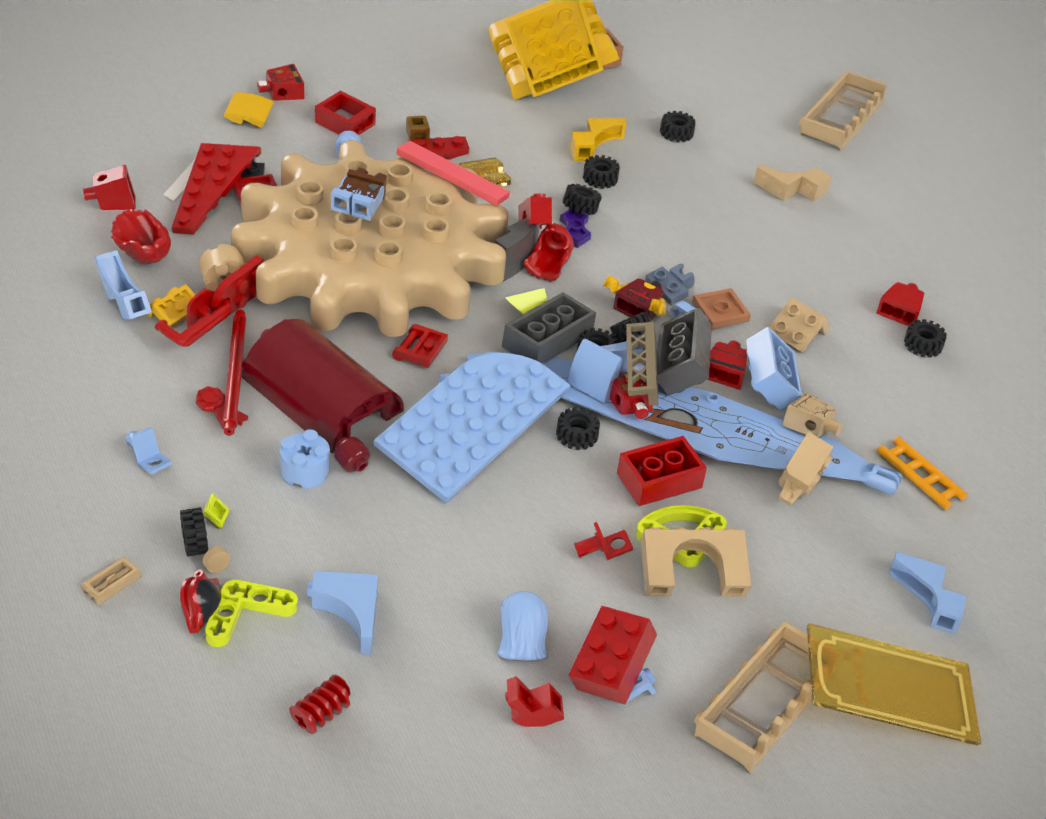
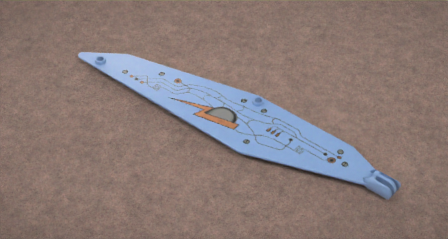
M486 353L468 354L467 360L486 355ZM553 357L543 363V365L567 382L573 361ZM658 382V405H653L652 411L644 419H637L635 414L622 415L610 399L602 403L571 385L569 391L561 397L665 440L684 436L694 451L713 459L784 470L806 436L803 433L782 426L784 421L782 419L722 397L717 393L692 387L686 388L681 393L668 396ZM823 435L819 437L833 446L829 453L833 458L821 474L822 476L862 481L869 487L894 495L902 480L900 473L878 464L868 463L834 439Z

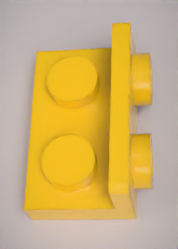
M186 284L180 288L174 287L167 293V296L162 299L158 297L150 304L152 312L147 315L149 318L156 315L159 320H166L168 326L172 327L187 317L188 303L195 294Z

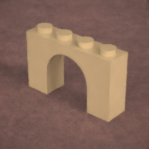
M659 527L644 529L640 542L645 596H671L675 587L673 557L682 551L696 550L709 556L715 563L718 570L721 596L746 597L751 587L745 530H736L735 528L687 530L683 527L673 530L661 529Z

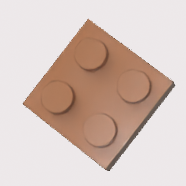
M732 288L693 296L692 303L696 308L699 307L703 314L706 315L712 329L750 321L751 314Z

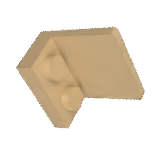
M791 297L769 328L787 345L803 353L817 333L821 332L826 335L830 326L827 317Z

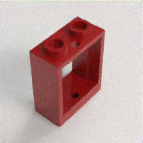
M340 90L315 106V123L338 135L344 131H353L360 135L376 125V108ZM342 109L354 116L346 119L335 112Z

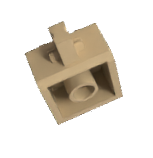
M807 432L778 479L779 485L782 487L778 499L791 506L797 498L801 499L804 493L810 494L819 481L820 475L833 458L829 454L833 446Z

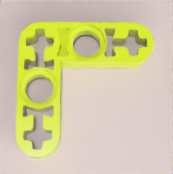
M230 580L223 585L220 604L206 625V641L212 647H223L228 644L242 609L282 617L292 616L298 610V597L290 590L241 580ZM256 595H265L267 597L262 602H257L253 598ZM229 609L234 612L231 616L223 617L219 614L222 610ZM219 625L222 626V633L215 636L219 630Z

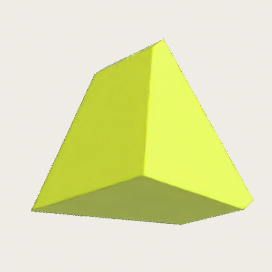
M545 288L506 297L522 314L548 301Z

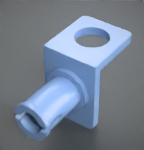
M151 427L140 432L130 431L126 435L125 440L128 441L126 443L132 446L137 465L148 473L154 474L172 465L171 460L159 452L154 430ZM156 461L162 462L156 466H149L151 463Z

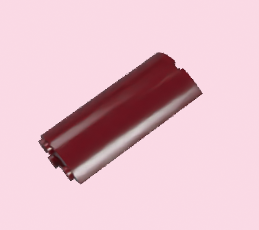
M284 319L270 329H265L242 363V378L304 431H316L319 436L327 441L332 454L335 452V445L339 440L347 436L351 437V426L380 408V416L386 421L404 411L403 400L397 393L302 319Z

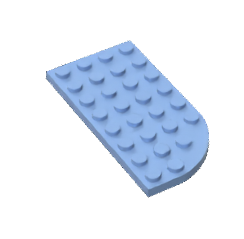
M508 353L478 356L461 364L374 439V446L442 501L447 503L569 391L570 384L542 363L528 357Z

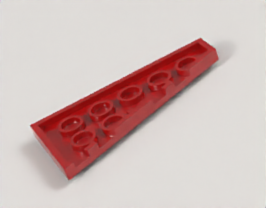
M201 143L171 227L172 232L194 235L207 219V214L210 210L215 209L219 205L218 201L220 198L225 197L241 178V173L245 168L249 169L252 165V160L255 157H259L262 153L261 147Z

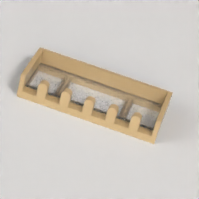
M846 71L843 76L838 78L835 84L831 85L830 90L825 92L820 100H817L815 106L809 109L807 115L801 118L799 127H801L800 135L805 134L835 146L837 145L841 151L883 103L887 84Z
M783 622L778 629L774 628L770 632L767 642L764 645H758L752 659L743 662L736 677L731 676L726 682L724 690L720 694L716 693L713 696L709 707L706 710L702 709L697 714L694 720L696 725L694 737L702 738L745 766L750 774L821 689L816 658L817 648L821 642L786 622ZM826 645L822 646L820 652L823 685L833 675L839 657L838 652Z

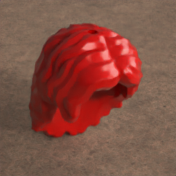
M127 209L122 214L117 215L112 222L111 239L114 240L115 244L126 255L141 264L160 262L170 251L171 238L167 228L149 211Z

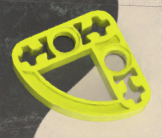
M687 505L669 506L653 511L645 516L637 525L636 537L640 541L644 529L652 527L668 529L661 524L673 521L700 523L695 530L710 528L714 525L716 526L713 530L726 529L727 521L722 515L705 508ZM686 550L676 554L673 560L683 566L693 568L698 566L707 555L700 551H695V555L689 556L693 550Z

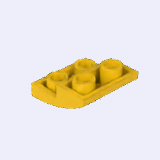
M235 92L223 117L240 125L243 120H246L252 125L262 128L274 101L255 94Z

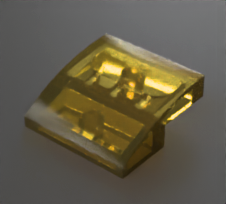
M496 157L459 163V166L464 169L474 170L478 176L498 186L511 185V177L503 171V163Z

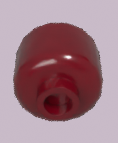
M347 436L339 440L335 445L334 458L346 472H361L369 464L370 451L358 437Z

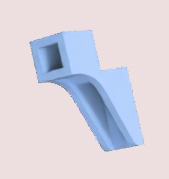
M896 552L890 568V575L928 606L931 613L930 627L956 634L963 617L967 596L942 589L946 567Z

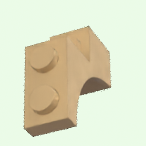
M761 164L757 166L753 183L783 201L797 192L815 201L828 192L832 176L818 168L805 172H784Z

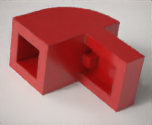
M517 676L507 679L505 698L511 708L513 722L524 727H544L564 720L562 696L550 683L529 690Z

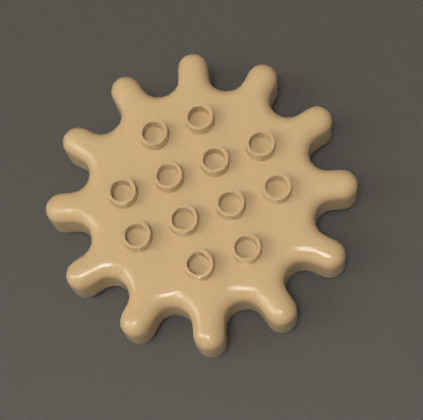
M349 140L341 144L339 148V161L336 163L316 164L300 154H288L281 162V186L250 183L243 187L241 192V214L245 222L238 223L232 228L231 245L239 250L245 264L256 255L264 259V262L256 270V295L259 301L266 304H276L293 296L308 297L311 299V325L317 330H334L340 325L346 315L354 312H365L375 317L381 333L390 337H398L404 335L408 330L409 310L426 306L435 309L448 319H462L469 312V281L485 285H497L504 280L506 252L503 247L495 243V239L505 235L509 217L506 208L500 204L498 206L493 204H477L478 196L435 174L427 172L422 167L400 156L393 160L370 158L366 154L362 143ZM360 167L366 169L369 175L375 176L378 173H382L387 176L386 196L370 221L352 216V212L348 215L331 210V192L334 188H338L341 185L349 169L356 170ZM465 168L466 170L478 175L474 170ZM342 202L339 205L346 207V202ZM361 208L360 211L366 213L367 208Z

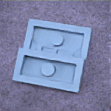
M583 339L573 360L567 383L605 403L610 398L613 381L619 377L622 358L587 339Z

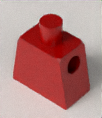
M126 165L95 174L93 187L83 188L85 200L97 199L101 210L136 209V195Z
M896 282L882 295L876 314L909 326L912 321L915 322L918 319L925 293L919 290L915 283L905 285Z

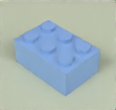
M769 327L747 339L748 350L746 352L750 362L749 370L752 376L751 385L756 392L762 393L767 402L775 405L779 410L800 398L802 392L795 352Z

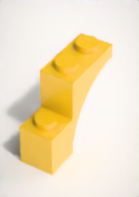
M588 118L586 132H572L570 149L573 160L586 161L589 157H594L595 149L602 143L614 139H624L626 119Z

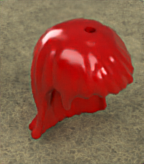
M557 223L547 225L541 231L532 254L523 262L525 269L531 276H536L537 279L543 278L549 282L556 281L559 278L561 268L569 260L574 247L573 238L569 231L563 225Z

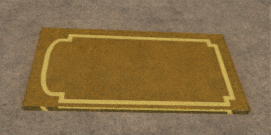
M810 623L807 625L813 705L977 746L981 744L969 664Z

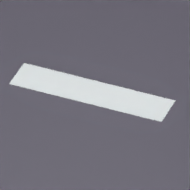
M194 161L163 194L164 196L174 201L186 187Z

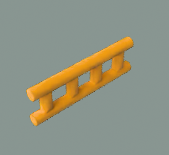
M898 436L894 439L893 444L896 447L889 450L884 445H881L877 449V452L944 510H948L951 507L952 503L949 499L956 496L961 501L967 498L968 493L901 437ZM905 453L913 461L905 464L897 456ZM922 467L930 475L922 478L914 470ZM938 481L947 490L939 493L931 485Z

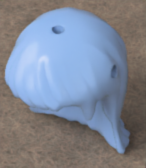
M518 591L510 594L504 599L501 606L502 640L497 653L498 656L505 659L523 661L548 658L545 648L548 610L545 602L533 592Z

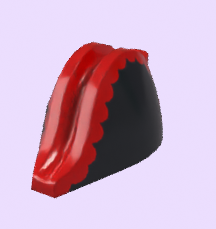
M203 570L196 571L194 577L186 578L180 589L181 608L190 634L200 631L216 611L222 597L219 580L217 578L209 579Z

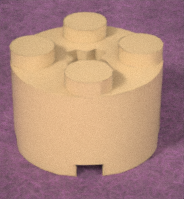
M217 245L218 248L213 250L209 248L201 255L199 267L207 289L215 291L226 277L245 264L239 250L232 245Z

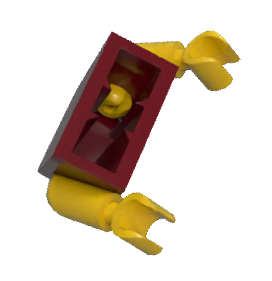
M607 276L603 286L609 288L615 294L613 309L628 317L647 312L650 321L653 320L655 315L658 317L665 315L666 301L663 299L664 291L658 281L655 280L648 283L642 279H636L631 283L620 285L618 279Z

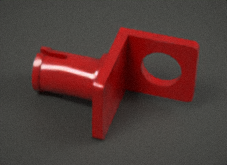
M597 522L593 523L596 530L595 536L574 543L579 558L601 550V552H604L606 559L610 560L633 550L632 543L625 530L603 537ZM617 539H622L625 542L624 546L620 549L612 548L611 543Z

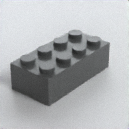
M562 292L506 324L502 347L512 354L528 357L543 364L578 343L580 334L584 333L585 330L590 332L591 328H594L597 312Z
M699 307L660 324L657 349V379L668 396L681 393L686 388L702 384L709 379L712 326Z

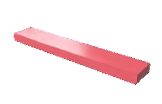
M411 141L397 148L396 154L495 206L509 198L510 191Z

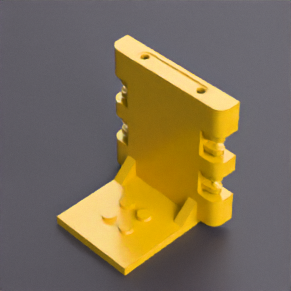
M551 0L495 22L488 29L496 53H499L498 59L504 73H507L506 80L514 100L530 94L533 95V98L601 72L604 70V65L619 60L617 50L610 36L606 34L604 23L601 17L597 15L596 7L592 0Z

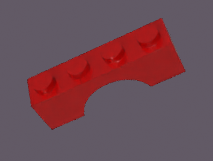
M537 193L524 200V202L518 205V222L527 218V224L539 225V230L542 229V225L552 224V197H546V194Z

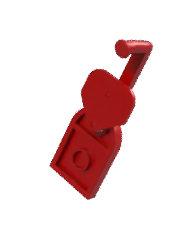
M256 255L226 277L215 291L205 288L193 296L187 306V329L181 334L168 326L166 320L158 321L155 329L179 346H190L236 310L243 308L251 299L257 297L256 270L264 262V259Z

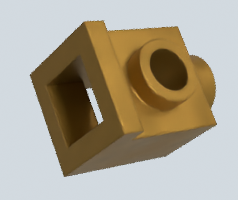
M426 115L406 116V132L409 140L417 138L430 139V127Z

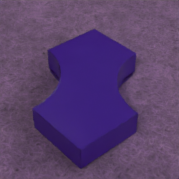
M569 209L560 215L559 221L565 225L572 236L574 247L578 248L591 240V232L585 227L589 216Z

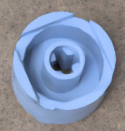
M306 430L304 433L291 435L281 441L280 473L286 483L294 486V483L299 484L301 488H313L322 484L327 479V474L330 470V447L327 441L319 436L316 431Z

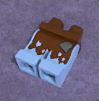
M364 168L349 169L341 185L338 188H334L331 192V210L348 215L352 212V216L370 221L386 196V174L378 173L373 176L369 175L368 171ZM346 202V207H342L339 204ZM367 208V212H361L360 209Z

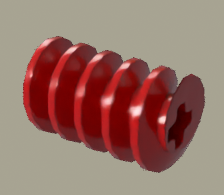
M332 675L320 687L314 688L312 693L306 694L304 699L297 701L295 706H291L289 708L290 714L302 729L310 734H315L317 732L316 725L320 728L324 727V719L331 721L334 718L333 713L339 715L342 712V707L348 708L350 706L348 698L351 695L350 688L343 678L338 675Z

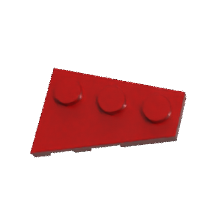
M465 136L408 140L448 160L469 154V145Z

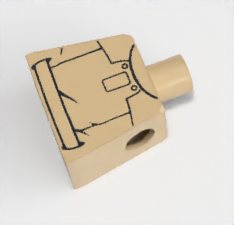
M806 393L788 405L782 426L805 435L807 432H810L819 438L826 432L838 436L843 428V423L834 420L837 412L836 408L810 393Z

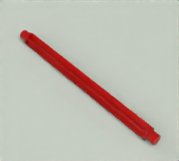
M241 309L235 312L232 325L225 409L222 422L224 434L227 436L234 434L238 418L247 320L245 311Z

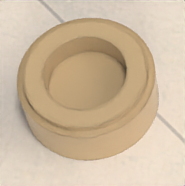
M221 546L211 548L203 557V565L211 573H218L224 570L230 562V554Z

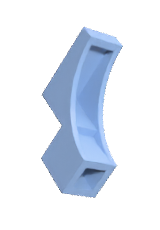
M117 250L94 257L108 300L116 299L123 320L152 312L145 291L140 290L132 282Z

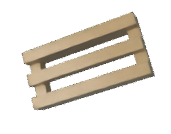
M123 556L82 583L81 588L84 593L88 592L91 599L94 598L95 602L100 605L140 578L141 570Z

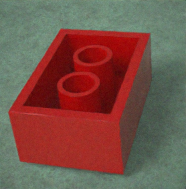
M684 436L620 453L617 475L638 506H643L703 488L707 467Z
M601 606L569 672V677L576 689L626 705L657 637L651 620Z

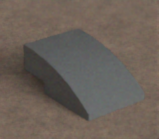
M527 218L506 227L505 235L495 239V243L503 247L506 252L505 274L502 282L513 277L525 267L523 262L532 254L536 245L539 225H528Z

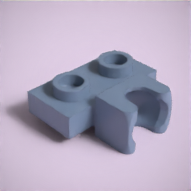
M680 263L672 267L670 272L662 266L647 274L646 282L658 281L664 291L663 298L670 305H673L688 297V289L693 287L695 278L692 272L684 274V264Z

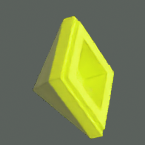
M213 493L209 497L203 515L220 529L223 527L230 509Z

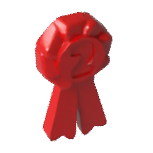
M206 386L198 390L196 405L202 411L214 412L222 426L225 394L217 387ZM238 411L237 424L242 426L243 422L248 420V416Z

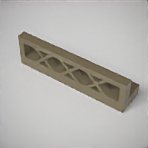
M654 322L626 324L628 395L648 394L649 406L658 405ZM645 331L639 338L632 335V332ZM641 346L645 350L638 355L633 350ZM639 362L646 366L641 371L633 368ZM640 379L647 383V386L633 387V384Z

